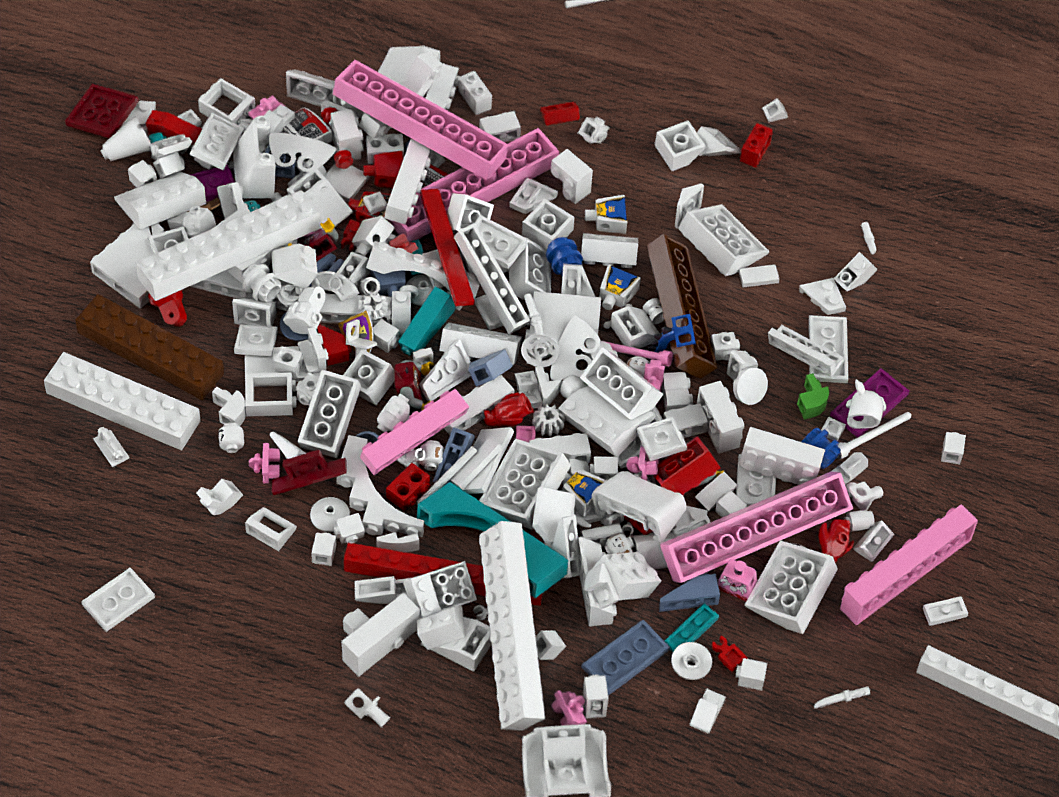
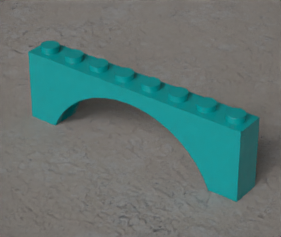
M451 482L418 503L417 518L424 520V524L430 528L464 526L485 532L501 521L510 522ZM522 530L530 595L536 598L567 575L569 560Z

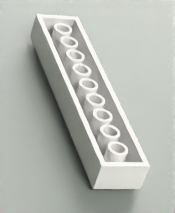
M300 190L135 262L138 279L153 299L157 301L322 228L320 225V211L305 193Z
M501 521L481 533L479 543L482 553L481 562L484 570L486 602L489 614L488 621L491 632L490 640L493 650L492 659L495 667L501 729L522 731L545 719L522 523Z

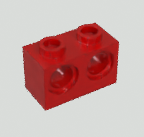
M756 123L742 147L740 161L756 168L771 143L773 129Z
M411 463L386 488V498L405 511L409 506L411 507L416 503L417 498L422 493L425 494L430 488V475Z

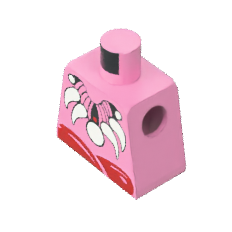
M730 559L717 582L719 590L747 601L757 583L756 570L746 566L743 561Z

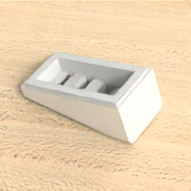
M275 432L270 433L271 438L287 459L306 454V452Z

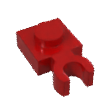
M350 219L343 232L344 238L341 240L342 249L346 244H350L351 252L355 249L352 240L361 225L360 222Z
M720 636L719 641L722 645L719 646L712 642L711 647L715 652L720 653L718 659L733 672L737 669L738 665H742L743 658L747 659V656L734 643L728 646L727 639L724 636Z

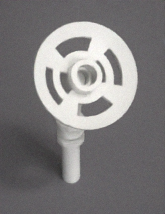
M526 294L524 299L530 313L529 319H531L530 322L535 329V334L528 336L523 341L521 353L529 364L536 367H547L558 359L559 346L552 337L543 334L541 326L543 322L540 313H537L531 294ZM537 338L533 343H529L530 340ZM527 349H529L530 353L535 357V359L528 354ZM549 353L553 355L551 358L542 361V357Z

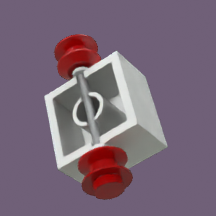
M327 107L321 112V118H323V122L327 126H331L332 139L337 152L334 155L336 167L347 169L353 164L354 160L361 159V152L363 151V144L360 141L363 140L362 130H358L357 127L359 126L358 117L353 115L352 109L338 111L334 107Z

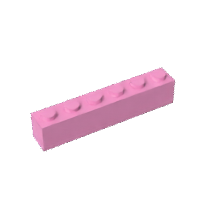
M456 389L451 392L449 390L444 392L438 401L429 402L425 405L423 411L420 413L418 411L414 412L409 416L408 421L405 423L403 421L399 422L393 427V431L390 433L386 431L377 438L378 441L375 443L369 442L362 448L363 451L360 458L372 474H377L465 415L469 406Z

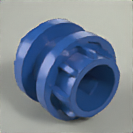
M560 237L554 239L548 245L546 258L551 263V268L555 274L563 277V264L582 265L583 257L577 250V245L573 240Z
M815 428L801 442L825 449L820 466L824 469L840 455L841 449L837 446L839 442L836 439L830 442L826 438L829 434L828 431H821L819 428Z

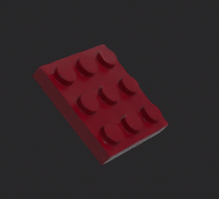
M92 84L65 120L66 126L111 138L138 104V96Z

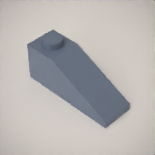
M453 427L442 455V463L439 464L433 479L434 483L472 446L475 438L473 434Z
M716 574L696 576L660 598L659 612L701 607L704 603L707 606L718 605L720 592Z

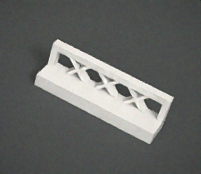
M783 325L778 330L771 328L768 332L769 344L831 377L844 362V357Z

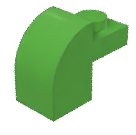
M814 373L806 375L804 386L807 392L799 394L797 402L804 420L823 413L829 396L828 386L822 388L820 381L816 380Z

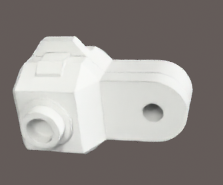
M194 206L189 212H184L167 219L170 230L184 226L189 239L216 226L213 213L207 208H200L199 206Z
M319 286L304 288L298 301L293 302L289 306L283 320L293 332L308 334V328L315 327L317 329L323 317L319 313L325 301V291Z
M402 394L392 396L377 418V428L383 432L393 431V427L401 421L403 423L408 421L410 416L409 399Z

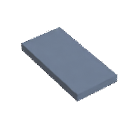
M642 620L584 662L582 669L589 676H605L607 692L610 695L667 653L670 647Z

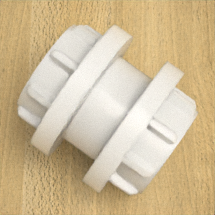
M265 264L249 266L241 277L243 290L249 294L253 293V298L256 301L261 300L262 302H270L279 294L281 282L280 279L275 278L276 275L274 273H270V269Z

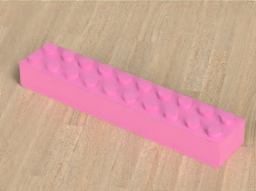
M354 60L335 80L333 95L485 180H488L505 161L509 147L507 143L357 60Z
M537 128L508 143L509 147L505 161L488 180L462 167L421 190L439 189L446 213L448 212L452 193L466 194L488 203L522 185L526 178L533 179L550 170L551 160L559 155V151L543 132ZM416 193V195H419L416 206L412 205L414 207L412 218L407 219L406 224L387 219L395 227L394 229L399 235L405 234L409 242L420 239L432 232L420 193Z
M829 472L660 544L672 580L682 583L728 563L730 559L736 560L853 509L841 472Z

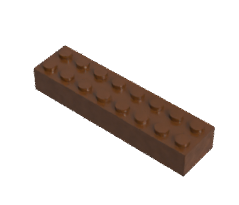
M663 234L647 245L652 272L656 280L655 285L660 297L659 302L662 305L663 318L665 319L666 326L672 328V317L690 314L696 344L677 347L676 340L670 341V347L675 359L674 364L678 369L701 379L718 367L688 247ZM687 318L676 320L677 327L689 324ZM690 334L679 336L680 343L691 341Z
M97 294L75 319L77 333L202 401L224 375L222 360L100 294Z

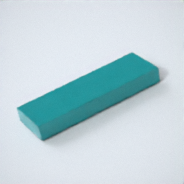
M704 603L664 642L670 647L672 652L681 644L694 643L719 619V615Z

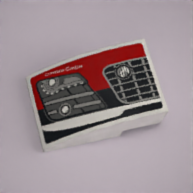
M305 107L294 112L295 118L283 128V133L308 137L325 143L332 141V131L314 112Z

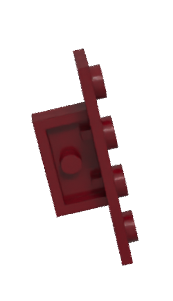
M320 449L283 460V467L288 475L272 479V494L285 493L346 474L347 460L342 458L327 463Z

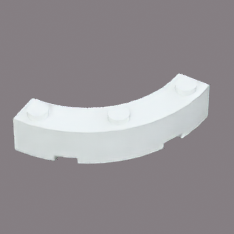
M428 51L416 56L407 72L409 77L403 84H399L423 97L434 80L440 76L443 64ZM365 112L359 124V127L373 139L384 136L392 128Z

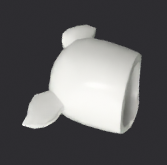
M856 380L857 392L846 404V407L850 409L847 424L854 429L877 427L880 424L883 412L886 410L885 401L877 393L865 390L863 383ZM864 416V419L862 421H856L853 419V417Z

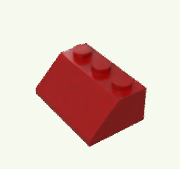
M698 436L686 444L687 450L672 454L657 464L658 474L654 475L661 487L672 492H678L684 496L687 491L697 487L704 479L713 476L721 468Z

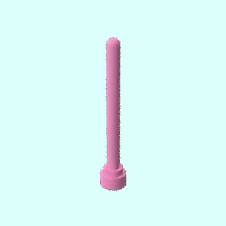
M609 343L616 352L660 360L662 362L661 365L669 367L673 360V352L663 350L657 353Z

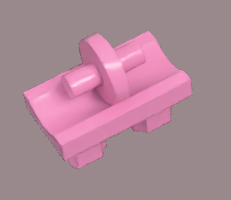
M272 95L268 99H261L260 104L249 111L248 114L252 119L257 116H264L268 110L273 112L282 103L278 102Z
M652 359L650 364L646 363L644 379L661 392L665 366H661L662 362L660 360Z
M263 443V458H260V454H255L249 460V467L254 469L255 473H259L260 469H262L263 483H269V478L280 477V465H270V462H280V449L269 448V443Z
M640 447L639 457L629 458L627 469L632 473L642 471L641 479L647 481L648 475L658 474L657 464H659V459L650 461L644 447Z
M557 691L554 694L556 700L551 706L557 713L564 712L565 716L560 721L562 726L581 725L587 722L582 713L584 710L582 705L585 703L583 696H576L575 693L570 691L565 693Z

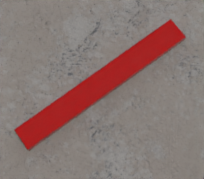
M439 189L421 190L422 203L455 306L474 305L475 300Z

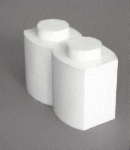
M685 372L664 373L662 392L666 412L670 409H680L693 404L692 394H689L688 391L690 389V378L686 377Z

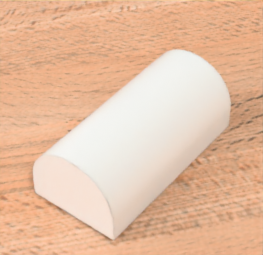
M617 523L580 531V537L589 539L604 547L607 545L606 540L622 533V528Z

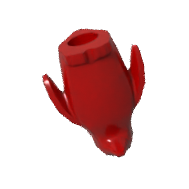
M511 393L505 396L492 410H484V422L488 426H515L520 424L525 416L534 413V409L524 393Z
M836 519L829 524L828 528L826 522L822 524L818 535L822 553L833 556L836 564L837 560L845 556L854 545L853 540L849 543L850 521Z

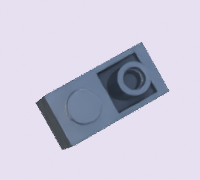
M503 349L470 362L469 372L477 387L494 380L513 367L506 350Z

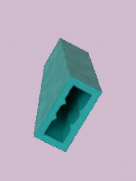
M436 286L433 288L398 341L402 352L409 356L413 355V352L424 349L456 310L450 294Z

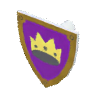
M368 310L338 323L345 341L346 325L356 319L360 321L359 338L373 341V326ZM353 326L352 329H351V335L354 334V331H355V327H354V326ZM372 348L367 349V352L370 353Z

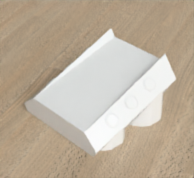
M183 134L156 141L150 144L151 157L158 160L175 152L183 154L191 145L192 140Z

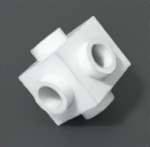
M599 117L586 118L578 133L584 137L585 141L591 144L601 143L607 137L609 127Z
M722 332L711 335V343L716 360H729L732 350H740L739 340L735 339L734 332Z
M308 373L303 381L300 380L295 389L297 391L296 400L310 406L319 377Z

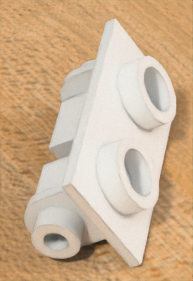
M104 427L99 428L98 436L93 438V440L110 465L114 467L128 460L129 456L112 431Z

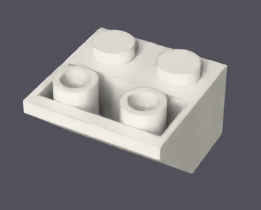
M627 306L612 313L611 327L624 346L640 349L657 340L654 338V335L660 333L643 309Z

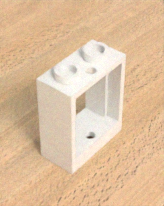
M223 79L214 83L198 100L200 113L207 117L214 113L237 125L239 120L247 119L249 117L248 112L255 108L254 97ZM222 95L239 104L229 115L212 106Z
M292 372L245 374L246 416L293 415V408H296V396H293L292 392L296 389V380H292ZM287 386V401L254 402V387Z

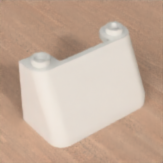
M270 116L255 117L233 150L235 181L243 187L244 196L242 198H274L275 158L271 154L265 153L269 145Z
M628 471L619 472L598 486L592 493L595 514L604 517L606 514L611 515L615 511L643 523L644 530L648 531V529H651L655 534L653 539L661 543L687 509L682 494L672 492L641 479Z

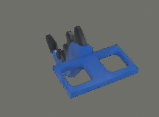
M686 314L672 317L673 327H663V333L655 334L654 338L657 340L651 342L653 346L648 347L649 351L659 353L665 350L669 341L676 340L677 347L696 344L691 315ZM688 319L689 324L687 326H676V320ZM690 334L691 341L680 343L679 336ZM628 354V357L630 358L636 357L634 355Z

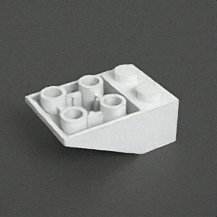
M316 168L312 169L287 189L290 195L302 190L320 211L322 224L327 221V218H330L336 227L353 213L329 181Z
M465 561L403 581L408 598L420 609V618L477 600Z
M463 617L465 637L430 650L475 671L492 644L490 640V626L478 620Z

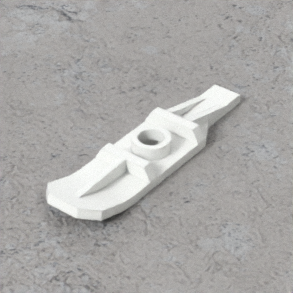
M854 452L846 461L831 472H841L846 485L868 467V458L861 452Z

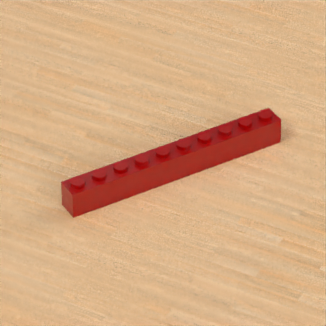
M348 543L344 556V571L379 578L394 576L396 580L413 578L461 562ZM466 563L475 594L486 596L483 566ZM543 593L536 598L530 595L531 604L541 606Z

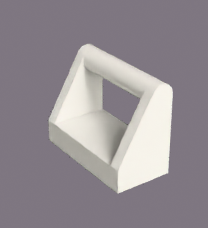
M265 507L251 515L245 522L246 533L277 551L283 547L297 528L296 525ZM265 516L284 527L285 530L277 533L260 523V521Z

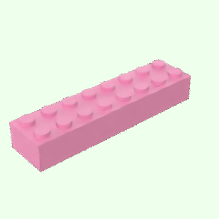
M962 504L956 509L954 507L951 508L945 517L936 519L930 528L921 530L915 539L906 541L900 550H894L885 561H879L870 572L865 571L855 583L850 582L844 589L845 592L840 609L855 625H858L970 542L978 520Z

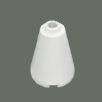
M134 117L102 145L103 149L100 151L105 160L110 159V161L149 151L151 150V143L140 126L139 121Z

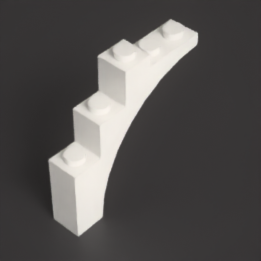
M348 435L342 458L347 460V473L337 476V484L343 487H352L349 497L350 508L357 511H365L362 521L365 532L370 535H382L383 530L387 529L390 532H400L407 535L417 533L419 537H422L424 533V520L411 517L395 509L382 498L373 486L366 465L360 458L363 451L362 448L368 444V439Z

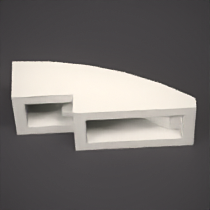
M394 576L355 581V600L366 603L390 604L402 593L407 596L403 581L407 579L396 580Z

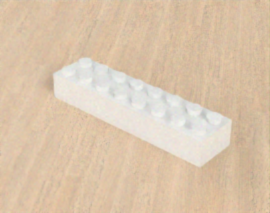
M65 352L62 353L44 380L47 394L179 450H183L200 423L199 408Z

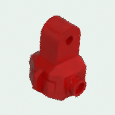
M182 290L157 301L153 299L150 293L148 294L150 304L159 307L162 317L167 324L176 327L184 325L187 320V314L182 304Z

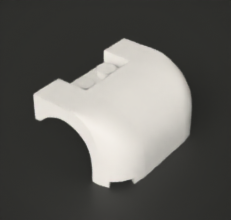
M586 724L535 728L534 732L523 736L522 760L526 797H548L551 795L589 793V797H611V783L608 778L606 762V734L604 730L599 731Z

